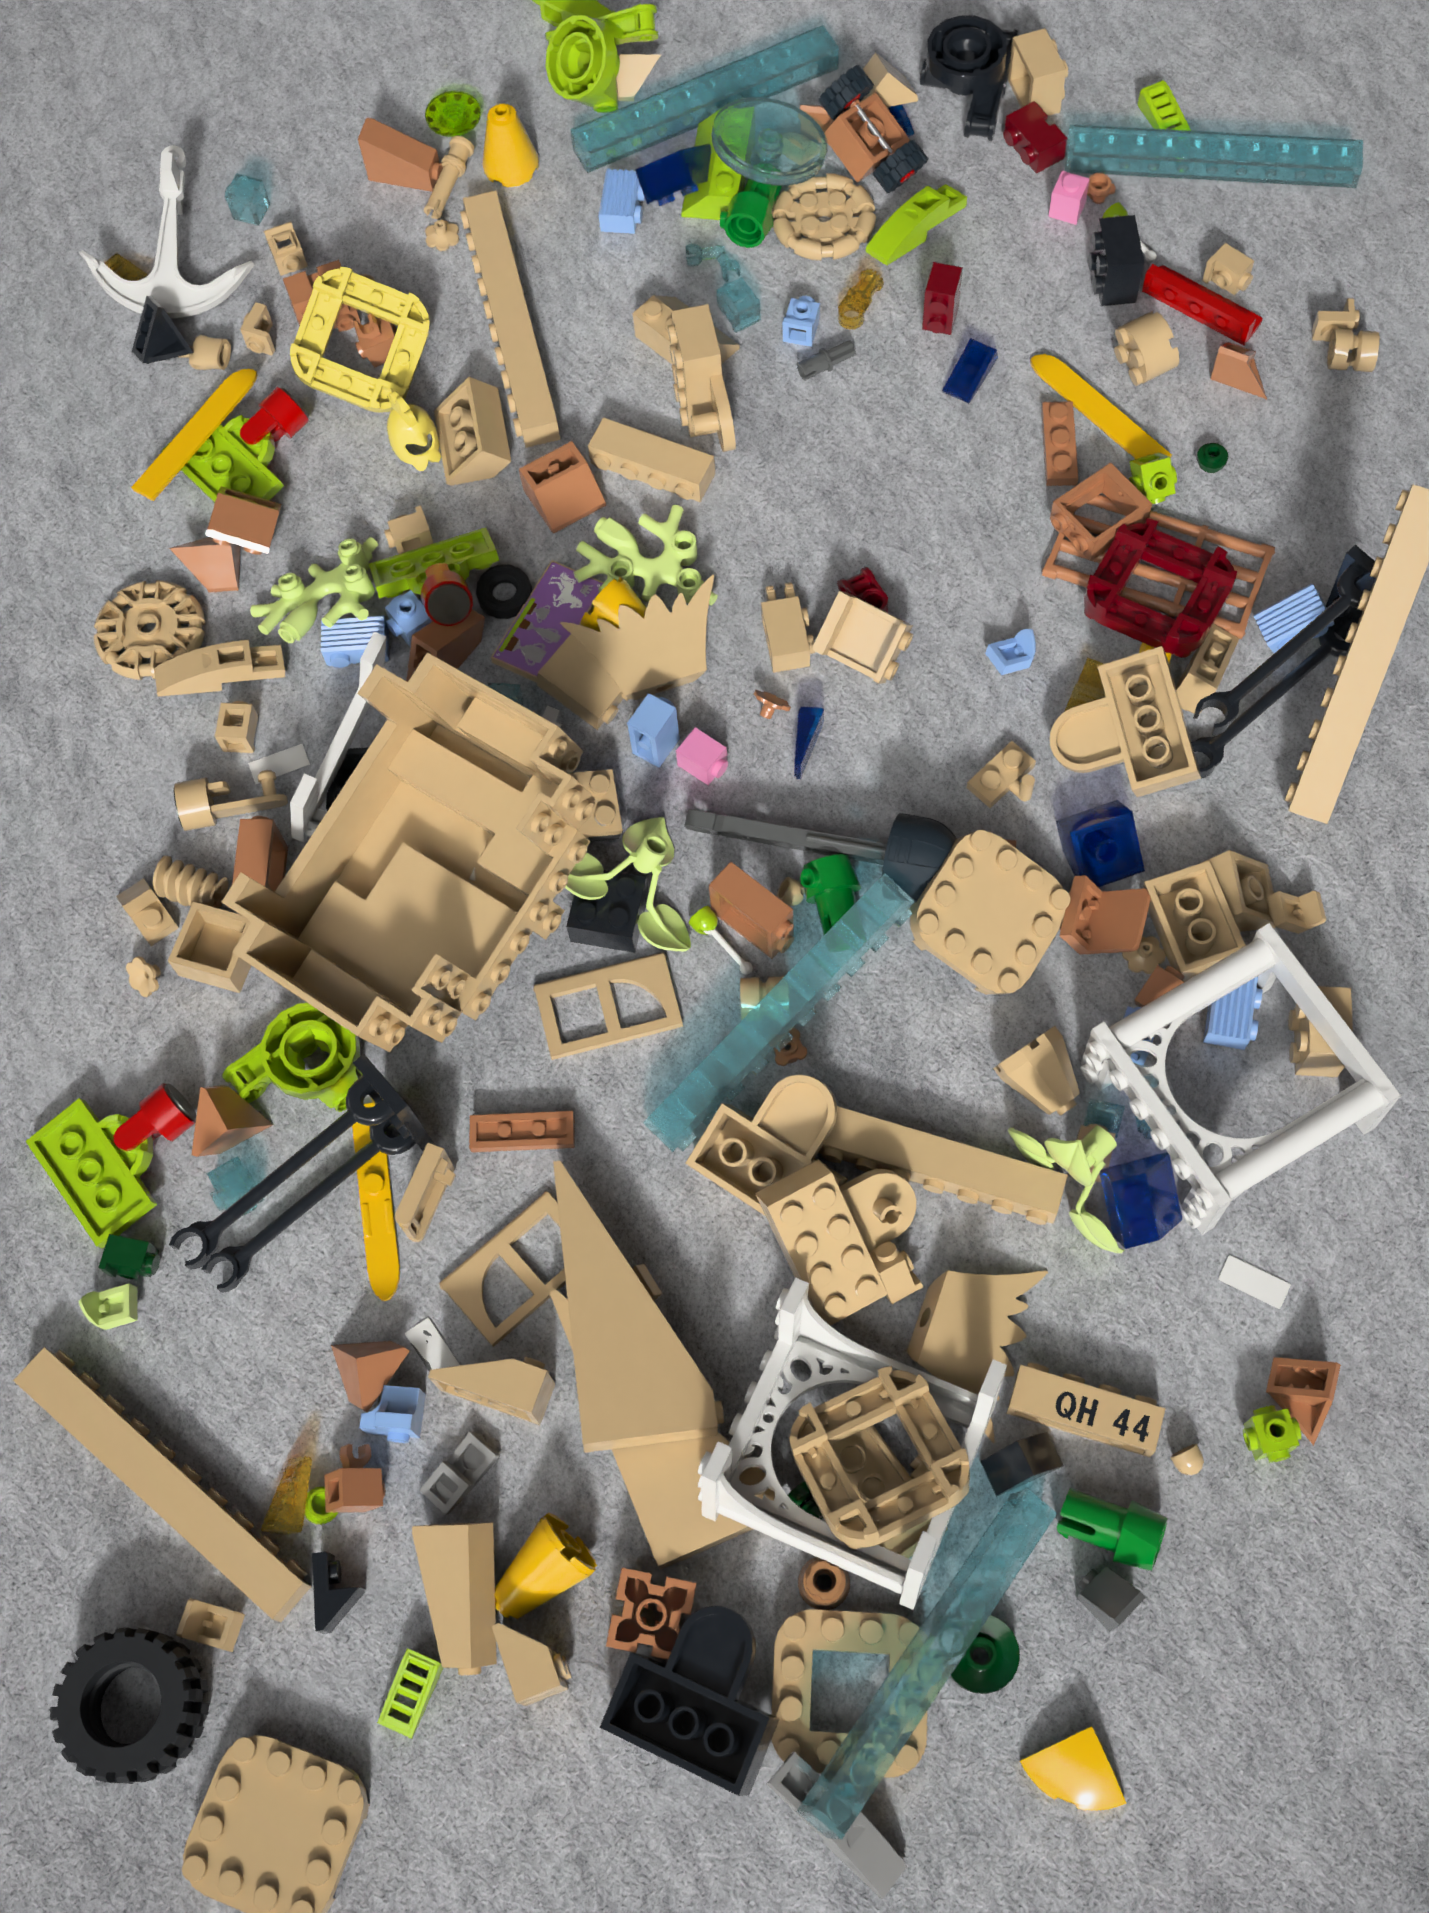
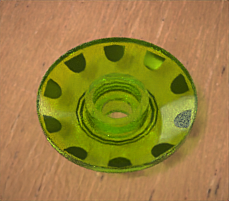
M448 91L437 95L429 102L425 110V119L428 127L436 134L446 137L461 136L470 132L477 126L481 118V108L477 99L469 93L462 91Z

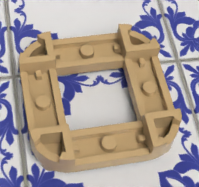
M892 1366L881 1368L878 1370L879 1377L814 1408L811 1402L806 1404L799 1410V1416L792 1426L789 1441L794 1460L831 1532L851 1549L875 1546L953 1508L969 1492L970 1469L965 1448H961L929 1392L927 1381L920 1374L916 1376L906 1371L892 1370ZM897 1414L929 1472L863 1503L862 1499H859L831 1445Z
M809 1609L788 1617L777 1633L774 1646L771 1715L779 1718V1722L772 1737V1743L780 1759L784 1762L792 1752H796L818 1774L894 1778L904 1775L915 1768L924 1754L927 1743L928 1647L919 1626L903 1616L887 1613ZM813 1651L889 1655L887 1736L810 1731Z

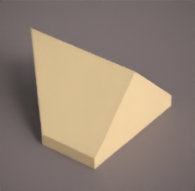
M618 54L620 60L619 72L616 77L618 101H634L636 93L661 54Z

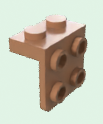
M1086 875L1074 876L1072 887L1069 891L1070 904L1066 908L1059 936L1080 955L1134 952L1138 950L1151 900L1148 890L1143 888L1102 892Z

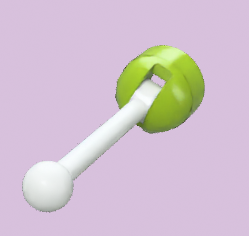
M1116 202L1104 212L1102 218L1128 216V212L1120 202ZM1140 240L1145 260L1149 263L1154 262L1157 257L1156 253L1149 250Z
M708 905L702 907L690 918L688 924L699 934H712L739 964L742 974L748 975L753 971L752 964L744 961L716 930L718 918Z

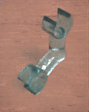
M697 244L685 246L687 255L696 254L695 256L686 257L688 266L695 267L702 260L716 259L721 266L722 278L726 282H729L727 273L729 270H734L740 277L739 263L735 260H730L723 246L716 245L715 247L701 248Z

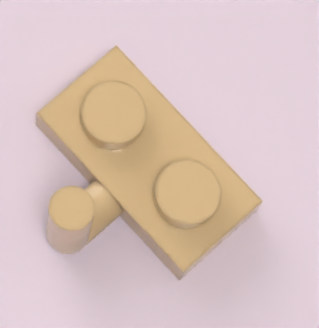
M1011 741L967 782L966 788L989 808L996 804L1009 790L1020 800L1029 801L1032 797L1035 778L1028 773L1035 767L1036 761Z

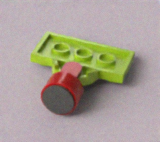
M276 387L258 404L261 409L251 418H244L240 415L231 419L224 427L219 425L180 470L214 503L221 486L266 500H270L284 487L282 482L266 468L274 455V443L284 435L291 439L309 422V415L302 405L283 387Z
M485 527L369 563V567L379 598H393L401 595L403 591L410 589L413 593L421 595L426 613L432 621L443 626H453L463 622L472 610L473 599L465 581L469 576L470 570L486 569L494 562L499 561V557L489 532Z
M162 1083L139 1102L141 1110L131 1118L115 1114L99 1121L88 1103L78 1098L25 1141L96 1247L103 1249L109 1234L119 1236L157 1205L140 1180V1176L147 1170L153 1157V1141L163 1135L166 1139L173 1142L196 1123L197 1115L190 1103L169 1083Z

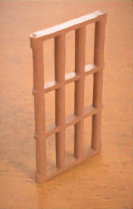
M1098 495L1086 503L1124 515L1103 495ZM1076 511L1071 513L1090 533L1100 535L1111 527L1110 525L1075 515ZM1150 511L1149 519L1159 521L1157 526L1197 538L1195 546L1199 548L1202 547L1203 541H1208L1263 559L1259 572L1232 564L1234 570L1237 571L1236 579L1252 583L1254 586L1250 597L1231 592L1226 601V604L1245 610L1240 623L1219 616L1214 623L1242 640V637L1245 636L1247 621L1272 556L1275 554V547L1264 543L1261 545L1209 529V526L1206 525L1199 526ZM1059 532L1051 554L1042 569V576L1054 580L1058 578L1087 588L1090 575L1055 564L1060 551L1089 560L1083 553H1078L1071 541L1066 540V536ZM1103 552L1092 561L1100 563L1106 552ZM1139 563L1133 574L1178 588L1174 601H1168L1128 587L1124 588L1120 596L1145 607L1167 613L1169 617L1175 618L1185 608L1184 605L1180 604L1184 591L1193 593L1198 583Z

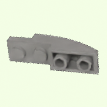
M792 1752L767 1782V1785L823 1838L822 1843L880 1899L886 1896L907 1868V1865L874 1825L829 1779L824 1780L796 1752Z

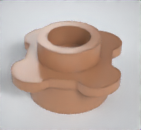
M1095 173L1089 177L1087 195L1094 203L1102 204L1108 195L1115 193L1116 186L1111 183V179L1106 174Z
M790 1028L785 1034L770 1036L768 1045L774 1049L776 1064L786 1066L806 1057L807 1048L801 1044L799 1030ZM788 1044L791 1046V1048L789 1050H786L784 1048L785 1045Z

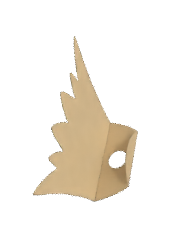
M714 575L710 576L701 585L688 605L683 593H680L673 604L672 612H669L663 601L656 594L651 597L647 605L644 619L631 608L619 605V629L603 619H597L601 632L568 622H560V624L593 654L615 681L623 695L629 699L638 700L646 697L648 693L653 695L692 683L707 670L706 625Z
M946 1271L927 1289L907 1349L909 1356L934 1377L979 1395L993 1359L1007 1365L1004 1377L1014 1376L1013 1366L1000 1346L1020 1342L1026 1338V1334L1008 1316L1018 1314L1028 1308V1304L1017 1300L1016 1297L1035 1286L1045 1277L1048 1271L1011 1275L970 1274ZM990 1418L985 1434L992 1443H995L993 1424Z

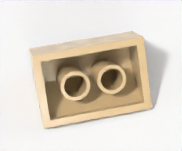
M653 295L632 313L635 337L674 365L669 345L674 344L670 343L667 325L673 324L671 311L690 307L676 297ZM714 326L722 365L739 350V344Z
M468 377L434 410L446 484L450 486L494 478L511 462L498 388Z
M1210 861L1144 882V888L1148 890L1151 899L1148 912L1169 964L1185 976L1183 982L1245 946Z

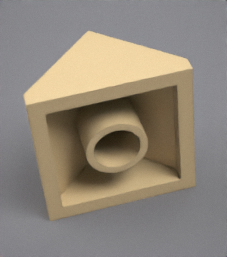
M875 52L863 68L874 84L872 90L863 97V100L876 93L886 107L917 102L918 95L905 75Z

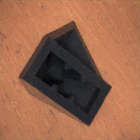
M146 296L132 353L142 363L146 364L194 353L164 308L153 297Z

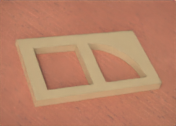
M664 952L534 984L533 991L536 993L551 1059L554 1060L683 1027L666 962L667 956ZM630 983L645 989L660 1003L666 1018L621 1029L610 984ZM597 987L608 1032L562 1044L551 999Z
M547 1191L439 1283L440 1288L450 1296L492 1347L498 1344L551 1297L550 1291L554 1289L558 1291L566 1284L564 1269L547 1284H544L511 1247L547 1214L560 1227L557 1201ZM500 1256L533 1293V1296L495 1327L484 1305L483 1287L490 1266Z

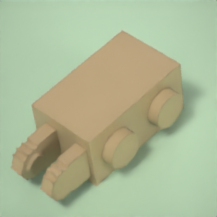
M792 582L785 583V598L776 600V592L773 586H767L765 588L767 602H761V615L773 673L810 667V654L815 653V651L811 650L814 644L813 635H807L805 627L809 626L807 608H801L799 597H795Z

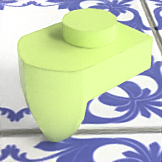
M128 1283L101 1292H89L79 1300V1306L88 1321L104 1330L137 1321V1287Z

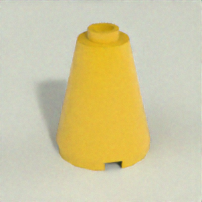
M497 104L488 111L482 160L483 170L491 182L494 183L493 180L501 182L504 187H515L533 178L532 173L535 169L538 170L539 167L538 154L514 107L509 104Z
M619 576L618 581L613 579L595 597L591 603L594 605L592 614L590 615L585 612L580 623L581 626L601 632L597 619H603L619 629V605L631 608L643 619L645 618L646 606L627 581Z
M548 1512L539 1520L495 1587V1607L506 1618L512 1616L519 1619L588 1578L596 1570L597 1563L585 1543L579 1536L574 1539L565 1530L569 1526L554 1514Z

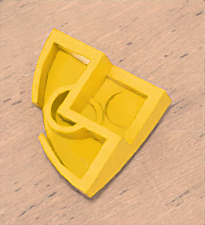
M1092 1726L1019 1761L1029 1778L1046 1795L1053 1799L1060 1798L1075 1804L1077 1809L1106 1810L1126 1803Z

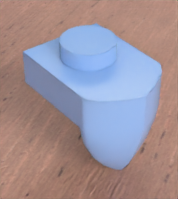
M1023 629L1014 638L988 644L985 654L1001 675L1027 669L1031 666L1036 652L1033 629Z

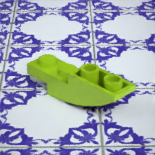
M532 0L540 6L542 19L555 27H558L562 21L572 15H586L596 18L615 12L600 4L598 0Z
M947 184L936 190L926 186L893 213L868 243L865 252L883 264L889 265L924 243L928 230L965 208L967 196Z

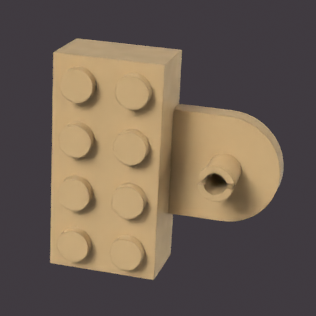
M709 305L671 311L673 324L667 325L670 343L674 344L669 345L671 360L674 364L671 365L674 383H676L673 384L676 402H679L680 405L679 414L682 427L688 426L690 438L717 433L722 452L735 450L736 441L733 419L722 376L721 353Z
M1162 646L1098 666L1106 697L1068 709L1056 719L1052 726L1050 747L1053 755L1061 765L1074 772L1088 773L1124 762L1131 789L1136 797L1201 779L1168 659Z
M793 1075L782 1079L771 1089L754 1118L731 1104L722 1103L685 1164L765 1216L755 1193L817 1161L815 1157L836 1122L837 1103L829 1087L822 1081L806 1075ZM826 1166L833 1173L838 1187L848 1181L847 1178Z
M817 1160L755 1193L794 1277L809 1283L808 1300L816 1313L831 1326L888 1295L869 1252L879 1245L900 1236L907 1230L914 1219L917 1204L916 1196L911 1185L903 1177L891 1170L875 1169L838 1187L833 1173L820 1160Z

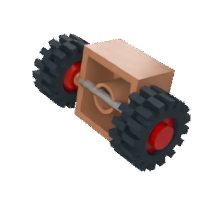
M856 65L845 74L843 73L831 86L827 87L818 99L831 119L835 120L822 136L857 183L873 173V176L885 192L889 194L897 187L899 188L905 181H908L912 175H915L927 162L928 157L914 139H909L876 93L863 100V97L872 90L874 84L862 67Z

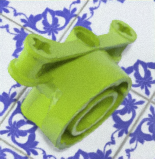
M639 4L596 18L586 15H572L562 21L556 30L546 32L545 39L548 40L545 67L549 83L555 92L567 100L593 107L595 112L607 113L617 111L616 77L619 72L620 60L616 46L627 42H647L658 39L659 35L655 31L654 16L657 13V6Z
M299 1003L280 1012L267 1026L261 1043L231 1063L224 1070L222 1078L225 1082L231 1083L240 1097L248 1103L258 1099L272 1082L286 1095L303 1100L319 1098L329 1108L342 1112L347 1110L346 1095L348 1090L358 1079L353 1062L360 1057V1040L357 1035L310 1004ZM318 1047L322 1051L330 1053L329 1058L321 1066L305 1070L303 1059L314 1053ZM243 1078L246 1079V1081H247L246 1084L243 1083V1081H242Z

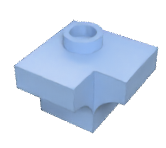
M384 1385L379 1405L371 1412L361 1413L359 1428L366 1434L387 1436V1441L395 1443H409V1437L420 1438L426 1394L420 1388Z

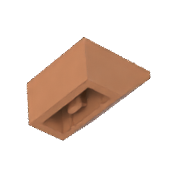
M572 441L519 468L523 491L553 534L606 506V502L587 461Z
M221 486L216 497L206 536L213 537L212 540L221 545L230 546L233 543L244 546L243 550L251 554L261 555L262 552L268 554L282 504Z

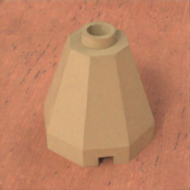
M1053 1026L993 1068L1002 1081L1048 1115L1057 1111L1059 1116L1077 1105L1074 1098L1080 1094L1063 1036L1056 1026Z

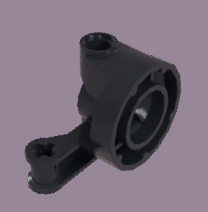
M959 15L946 19L932 30L927 40V54L922 65L920 85L941 89L947 88L952 93L958 95L973 94L970 110L967 114L964 137L969 138L970 135L987 137L988 141H993L1001 99L1004 98L1007 87L1013 37L1019 36V29L1015 28L1013 31L1004 30L988 19L973 15Z

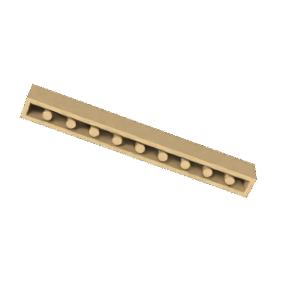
M497 191L463 198L465 211H460L464 229L470 228L471 233H466L469 251L475 250L476 255L471 256L475 274L481 273L482 278H477L481 296L487 295L488 300L483 301L486 318H493L494 323L488 325L492 341L499 342L500 347H495L498 365H505L506 370L500 372L504 389H511L512 394L506 395L510 412H517L518 418L513 419L516 436H523L525 448L561 440Z
M1414 484L1410 486L1409 491L1404 489L1401 491L1395 510L1401 511L1396 525L1389 523L1382 543L1387 544L1388 547L1383 558L1376 557L1370 576L1375 578L1371 591L1365 589L1357 607V609L1363 611L1359 623L1352 622L1345 639V642L1351 643L1346 656L1339 655L1332 673L1338 676L1334 688L1327 687L1320 705L1326 708L1322 720H1314L1308 738L1314 740L1309 752L1303 750L1296 768L1302 771L1298 783L1291 782L1284 800L1290 802L1288 811L1328 824L1429 563V489Z
M44 1347L13 1381L271 1619L282 1622L312 1587L304 1580L308 1573L292 1559L285 1563L277 1555L281 1549L266 1535L259 1539L250 1530L254 1524L239 1511L234 1515L224 1507L228 1500L217 1490L211 1487L207 1492L198 1484L202 1477L187 1464L182 1468L172 1460L176 1453L161 1440L154 1444L147 1437L151 1431L141 1421L134 1417L130 1422L121 1414L126 1408L110 1394L106 1398L99 1394L96 1390L101 1385L86 1372H83L81 1376L72 1369L76 1363L60 1349L53 1353Z

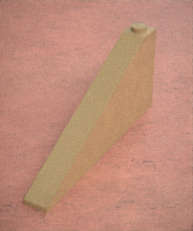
M553 1161L584 1453L717 1436L718 1424L724 1423L722 1402L714 1401L713 1389L561 1161Z
M554 1289L549 1293L573 1351L568 1299ZM717 1432V1436L611 1449L660 1570L753 1530V1528L721 1514L718 1515L716 1522L702 1516V1502L698 1500L701 1490L698 1487L701 1477L698 1474V1469L704 1454L707 1451L713 1453L717 1442L729 1446L730 1442L719 1432ZM751 1467L740 1474L739 1480L745 1485H755L760 1483L766 1474L758 1467ZM767 1489L764 1493L757 1495V1497L763 1499L765 1494L772 1501L775 1498V1493L771 1489Z

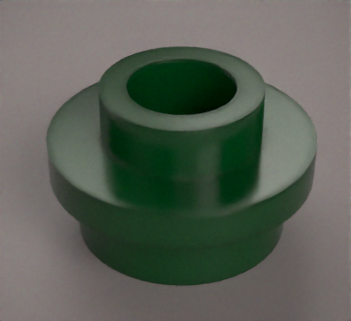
M1217 443L1204 444L1197 453L1199 467L1207 473L1220 471L1228 461L1227 450Z

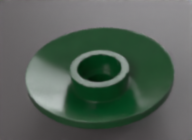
M979 1613L967 1615L959 1619L949 1629L943 1643V1661L948 1674L957 1685L969 1692L976 1694L997 1692L1009 1684L1017 1672L1020 1661V1649L1017 1639L1008 1625L992 1615ZM983 1649L987 1654V1660L982 1663L977 1662L973 1658V1651Z

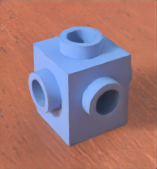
M411 590L404 595L396 596L385 607L389 618L386 621L388 628L395 637L401 635L410 648L412 635L432 622L426 613L422 598L418 599Z

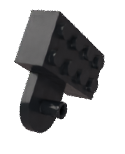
M722 1606L704 1607L694 1612L683 1624L666 1665L644 1654L630 1652L599 1728L738 1796L750 1795L779 1718L739 1700L756 1655L755 1635L748 1621L741 1614L730 1608Z

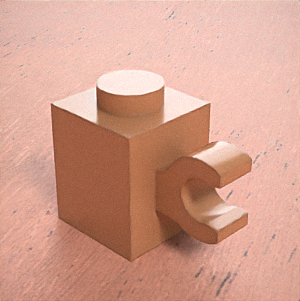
M370 313L368 314L370 322L364 325H360L357 320L353 322L359 339L355 345L362 359L368 358L374 368L385 363L397 328L393 323L380 318L376 319Z
M352 1444L341 1447L339 1455L343 1468L324 1475L326 1513L368 1512L383 1506L385 1484L382 1480V1469L363 1468L371 1458L369 1444L358 1447V1459L353 1456Z

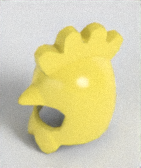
M396 391L387 394L392 407L387 420V433L390 445L396 456L401 461L412 464L418 471H424L429 461L439 462L441 454L439 451L438 433L429 414L420 406L407 404ZM428 434L432 435V446L426 452L414 455L406 449L407 444L426 446L428 444Z

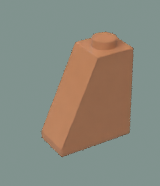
M366 117L358 137V143L369 181L432 192L443 169L442 163L439 162L437 150L375 119Z
M471 610L469 616L457 625L443 626L432 621L413 634L406 681H409L426 653L458 669L480 644L485 617Z

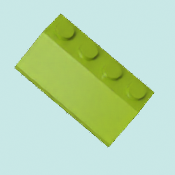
M725 105L698 124L682 206V217L720 220L721 211H728L732 197L739 192H743L754 138L753 107Z

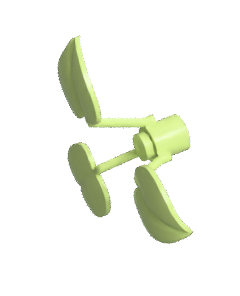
M664 817L640 821L630 826L624 832L622 837L623 846L630 855L610 872L603 873L602 864L588 853H586L581 862L574 866L568 876L565 888L572 894L588 900L604 897L608 892L605 880H610L632 862L639 872H652L646 902L648 912H643L639 916L637 922L638 929L643 938L657 948L682 952L690 949V936L680 915L668 905L660 904L655 908L653 906L658 876L662 871V867L671 863L674 858V847L668 835Z
M1095 1126L1082 1140L1064 1141L1048 1138L1044 1142L1049 1152L1046 1153L1044 1147L1034 1138L1010 1127L1008 1129L1010 1136L1013 1138L1019 1152L1030 1164L1054 1170L1051 1163L1056 1162L1066 1169L1077 1182L1085 1186L1076 1204V1210L1071 1209L1069 1212L1070 1218L1078 1231L1087 1240L1101 1249L1114 1253H1123L1125 1250L1118 1247L1108 1228L1094 1215L1086 1212L1084 1207L1100 1170L1106 1165L1103 1159L1117 1146L1115 1139L1102 1127ZM1093 1165L1094 1169L1092 1173H1090L1089 1168H1091V1166Z

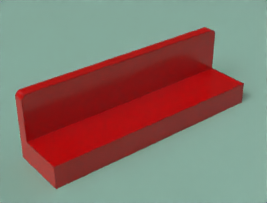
M1152 264L1146 271L1142 292L1245 346L1262 324L1263 318L1165 265L1158 267Z

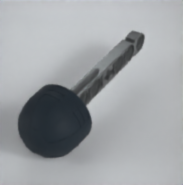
M688 810L684 825L687 829L701 833L721 835L829 856L843 854L848 855L851 860L883 865V898L910 904L918 901L928 883L944 863L957 839L947 826L937 820L899 813L896 816L887 844L733 816L717 815L716 813L699 810Z

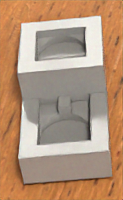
M469 1432L449 1459L441 1462L419 1491L445 1515H448L476 1486L501 1455L475 1432Z

